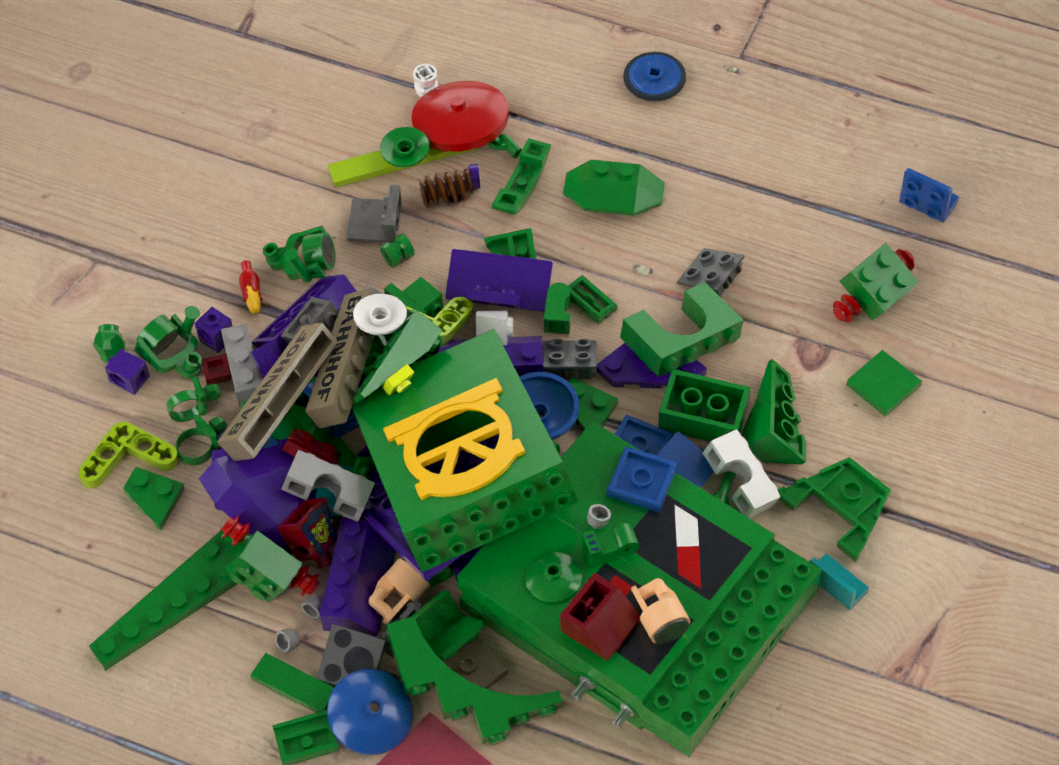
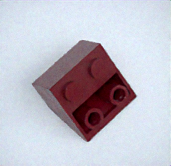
M593 573L560 614V630L598 656L609 661L640 622L641 615L618 587Z

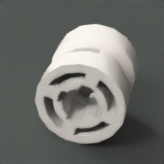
M421 64L415 67L413 71L414 88L416 94L422 97L430 90L438 87L437 70L430 64Z

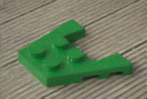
M850 457L819 470V473L809 478L803 477L797 480L796 484L787 488L783 486L778 489V493L781 496L779 500L792 511L796 510L813 494L853 526L837 542V548L854 562L859 559L891 492L890 488Z

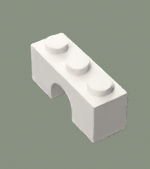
M737 429L712 440L704 450L703 455L716 475L730 471L736 473L741 478L743 485L731 497L741 514L752 518L771 509L781 497L776 485L770 481L763 470L761 462L755 458L749 449L748 442L740 435Z

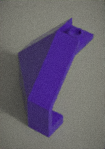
M288 438L277 441L275 446L265 449L262 447L253 459L234 461L232 458L228 459L227 456L215 459L198 478L214 504L229 517L231 516L235 519L239 515L240 524L244 525L249 522L250 531L248 534H251V536L256 531H259L292 555L291 549L279 533L277 527L305 499L281 490L295 458L282 450ZM318 488L310 492L308 499L316 497Z

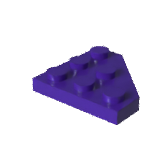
M623 343L596 365V372L613 387L640 385V388H661V385H668L672 373L667 372L658 377L626 343ZM697 359L676 369L701 376L707 374V368Z

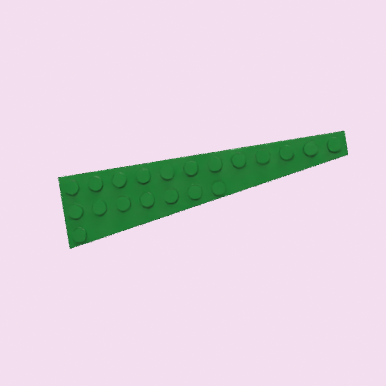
M331 435L327 436L324 442L333 445L341 453L337 464L353 466L354 460L357 457L340 437L335 439ZM342 515L333 517V520L335 521ZM220 530L92 642L89 648L106 671L236 586L237 583L230 579L229 573L224 571V569L243 541L238 545L232 546L233 539L229 536L221 538L224 532Z

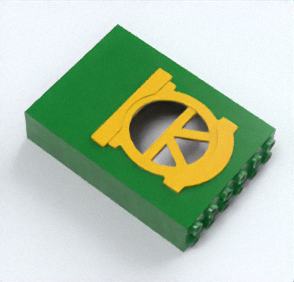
M495 329L411 365L410 368L414 371L410 379L412 384L400 394L395 391L389 396L383 389V384L357 404L355 402L352 404V409L395 515L421 572L579 502L563 461ZM499 434V440L495 449L479 444V442ZM461 450L485 459L477 467L453 475ZM445 458L440 474L432 473L424 468Z

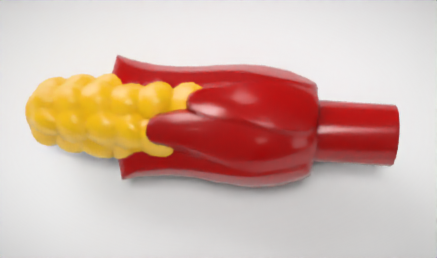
M244 260L241 262L242 272L239 276V285L243 295V302H246L249 312L255 315L260 312V301L263 300L260 293V281L257 273L252 270L251 261Z

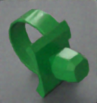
M194 376L192 381L195 390L178 392L167 401L166 408L170 418L176 422H185L195 419V415H206V401L212 402L221 397L218 384H209L202 388L199 378ZM196 400L197 405L189 410L182 412L172 411L175 406L184 401Z
M195 415L194 420L197 428H189L183 431L176 440V450L181 461L188 465H201L212 457L213 450H220L217 435L219 436L227 428V424L221 416L208 421L209 424H207L201 416ZM201 435L210 439L211 446L209 450L200 457L189 458L179 452L181 443L190 436Z

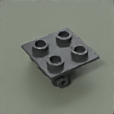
M704 248L680 277L677 284L695 287L705 282L721 297V294L725 291L724 289H727L737 274L742 271L741 261L745 256Z
M552 339L544 341V372L562 377V369H565V379H567L568 369H573V378H575V369H578V379L596 377V340Z

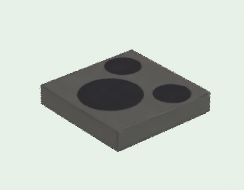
M332 624L316 679L337 685L340 680L352 672L362 669L379 670L388 640Z

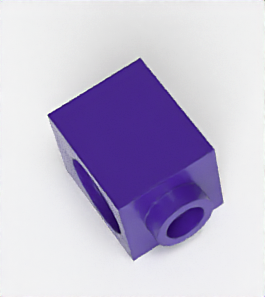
M211 307L194 323L198 339L201 343L216 353H219L225 347L221 329L233 327L229 317Z
M122 349L108 360L105 367L109 382L133 395L138 392L150 377L146 362Z

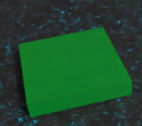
M881 350L847 380L846 386L886 417L921 386L922 380L884 350Z

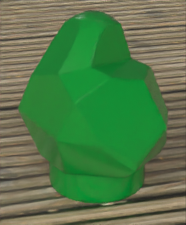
M115 324L98 326L93 347L105 363L112 356H115L120 349H125L126 342L119 332V326Z

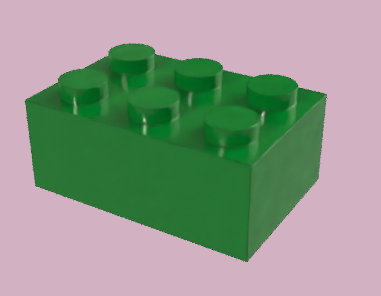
M673 369L659 410L658 427L672 433L679 431L684 436L709 442L736 429L741 433L749 406L751 387Z

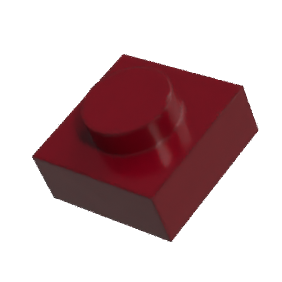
M226 353L202 359V367L207 385L233 380Z

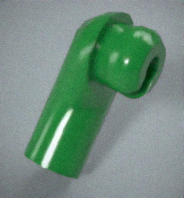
M500 134L488 143L491 149L508 151L515 159L519 157L522 150L506 134Z
M372 456L355 458L352 473L362 475L369 480L371 476H368L367 472H371L372 469L376 468Z

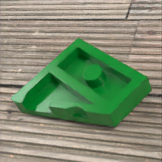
M531 228L484 238L486 247L492 254L537 259Z
M571 377L569 383L576 391L579 399V414L576 424H580L584 430L592 421L603 427L618 405V398Z
M138 467L134 468L123 487L126 496L138 505L139 510L152 520L158 530L163 529L185 489L184 484Z

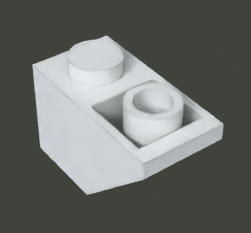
M508 310L477 311L476 336L495 329L502 345H507L508 338H513V317H508Z

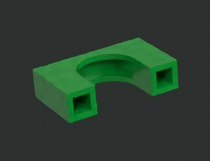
M705 282L684 292L681 310L700 328V331L691 335L670 333L664 330L645 310L623 319L620 338L658 377L667 372H672L673 369L676 370L688 362H694L697 358L707 353H713L726 344L734 343L741 336L744 320Z

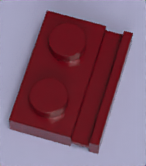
M293 428L282 449L294 457L298 450L304 453H311L330 464H337L341 453L333 445L325 442L321 443L315 440L309 432Z

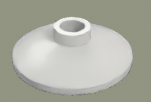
M388 294L369 295L361 299L353 311L355 324L362 331L373 335H385L395 332L402 327L407 317L406 307L403 302Z

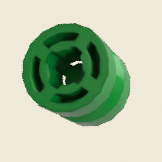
M404 234L395 237L393 242H386L380 246L383 258L392 268L399 265L402 259H409L415 255L411 242Z

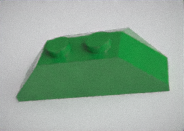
M591 159L566 173L563 195L570 198L573 203L584 211L635 216L648 211L654 206L662 205L665 182L641 164Z

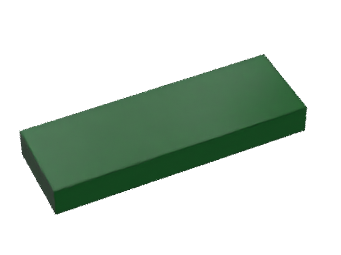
M267 653L264 654L250 675L251 680L316 713L327 710L329 697L334 687Z

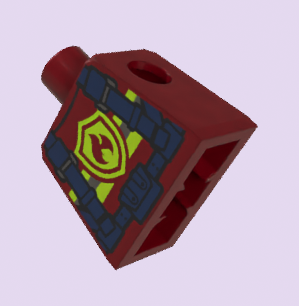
M325 497L303 500L277 529L297 560H315L318 568H324L332 562L329 549L336 542L338 532Z

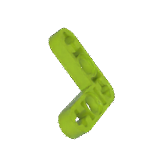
M455 297L434 318L423 314L442 329L440 333L442 345L447 344L471 318L473 303L468 301L467 298ZM405 306L406 310H414L408 306Z
M119 422L112 426L80 466L78 474L85 487L96 488L105 481L126 453L163 471H170L177 467L179 456L173 445L128 422ZM126 432L128 433V436H127V437H126V436H121L120 439H119V436H118L119 434L124 435ZM142 442H150L152 444L146 451L138 449L139 444ZM106 450L115 452L110 459H102L100 456ZM169 454L171 455L170 459L165 458L164 460H162L161 455L164 457L169 456ZM96 471V476L90 475L87 477L88 473L93 474Z

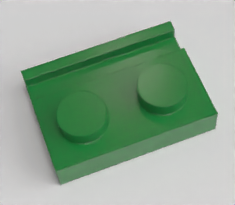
M327 710L272 725L282 765H292L339 751L337 739L328 723Z

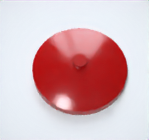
M456 81L430 90L417 101L411 115L413 128L422 131L427 136L429 147L446 152L468 151L490 143L503 132L509 120L508 104L504 95L495 87L478 81Z

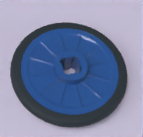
M647 52L634 57L626 65L623 79L627 89L635 96L649 101H661L669 99L681 91L686 81V72L682 63L675 57L663 52Z

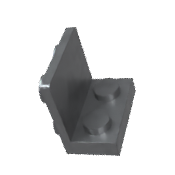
M390 185L389 195H384V200L358 198L352 200L347 231L348 241L391 243L394 241L395 237L398 236L402 209L400 185Z
M311 297L281 334V337L286 343H290L302 326L323 323L332 334L339 311L331 301Z

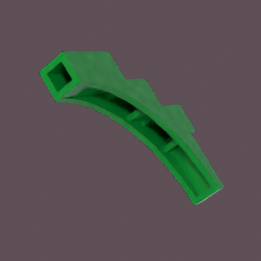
M414 616L389 623L386 626L387 636L406 696L413 694L414 697L422 696L429 693L430 688L434 687L444 720L451 718L452 721L461 720L468 716V712H472L482 744L487 742L490 745L500 744L506 741V736L510 735V723H513L514 726H519L529 722L530 717L539 714L542 718L554 715L562 705L563 701L559 691L540 695H511L491 691L469 682L452 671L433 652L424 639Z

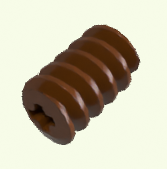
M464 169L462 177L455 170L453 178H451L448 172H445L443 180L439 174L434 175L433 182L428 175L424 177L423 184L419 179L421 197L426 208H428L430 200L434 202L435 206H438L439 198H442L444 203L448 204L449 196H452L456 203L458 202L459 195H462L464 200L467 201L469 193H472L468 169Z

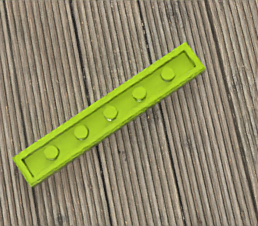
M429 147V152L425 159L414 166L476 149L446 152ZM380 150L327 164L335 188L410 168L396 167L387 163L383 159Z

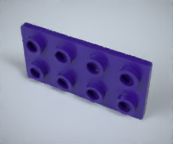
M452 249L445 298L452 300L455 297H464L468 301L477 304L545 312L553 263L548 260Z

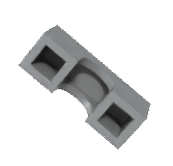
M247 324L221 329L240 409L241 402L248 400L261 383L257 366L250 353L253 349Z
M298 450L281 490L307 500L310 492L315 488L329 489L336 498L333 512L358 522L375 482L368 480L362 475H356L344 470L339 465L323 461L311 453H304Z

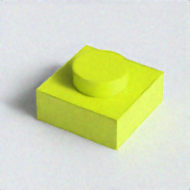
M406 364L386 380L383 389L389 396L395 391L400 394L412 384L410 379L414 371Z

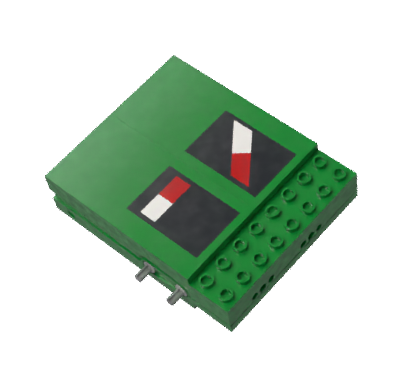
M592 421L561 457L579 502L486 543L457 576L458 589L463 592L459 598L460 608L575 685L576 688L571 693L575 700L579 701L587 693L618 714L612 721L616 728H620L627 720L640 730L646 728L687 757H690L816 595L819 589L822 569L775 541L774 533L677 473L674 475L660 512L606 496L607 488L625 446L636 450L639 449ZM594 504L604 505L611 512L608 524L602 529H594L593 526L587 523L589 508ZM619 524H630L640 545L639 549L631 555L622 557V559L591 568L582 548V533L593 530L595 534L612 529ZM546 552L567 554L578 563L582 572V583L578 592L593 573H596L618 587L640 615L643 613V610L634 596L631 587L636 585L637 588H640L654 579H662L665 585L675 592L690 618L689 628L679 638L665 644H658L651 641L640 621L611 659L606 661L560 630V614L576 594L571 599L557 604H549L537 600L526 587V568L540 554ZM550 571L548 573L550 575H556L558 572ZM654 594L653 596L647 598L644 601L649 607L653 603L659 601L657 595Z

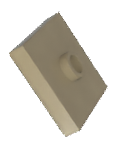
M478 636L474 640L462 645L452 658L443 661L461 677L486 689H489L508 674V668Z

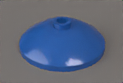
M532 372L519 376L538 415L543 416L540 419L551 440L567 433L575 424L579 414V399L571 384L562 377L547 372Z
M362 669L348 674L335 686L329 697L327 718L332 733L347 749L362 755H379L394 749L407 736L413 721V705L410 695L406 696L403 684L397 678L381 670ZM375 703L379 710L377 712L371 711L369 704Z

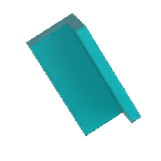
M827 553L820 560L815 557L810 560L812 564L822 569L819 586L847 609L851 610L868 593L869 587Z

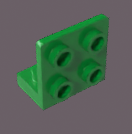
M446 590L440 592L411 616L415 617L424 639L442 661L456 655L462 645L474 640L479 635V631L485 627L482 621L463 614L449 591Z

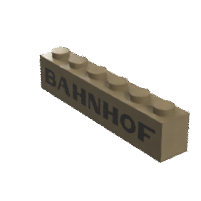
M371 288L345 294L332 331V335L338 342L320 366L305 410L319 428L347 422L353 404L352 400L358 389L375 336L362 331L355 324L353 311L361 299L375 294Z
M323 323L306 325L300 328L218 440V444L234 461L255 458L338 341Z

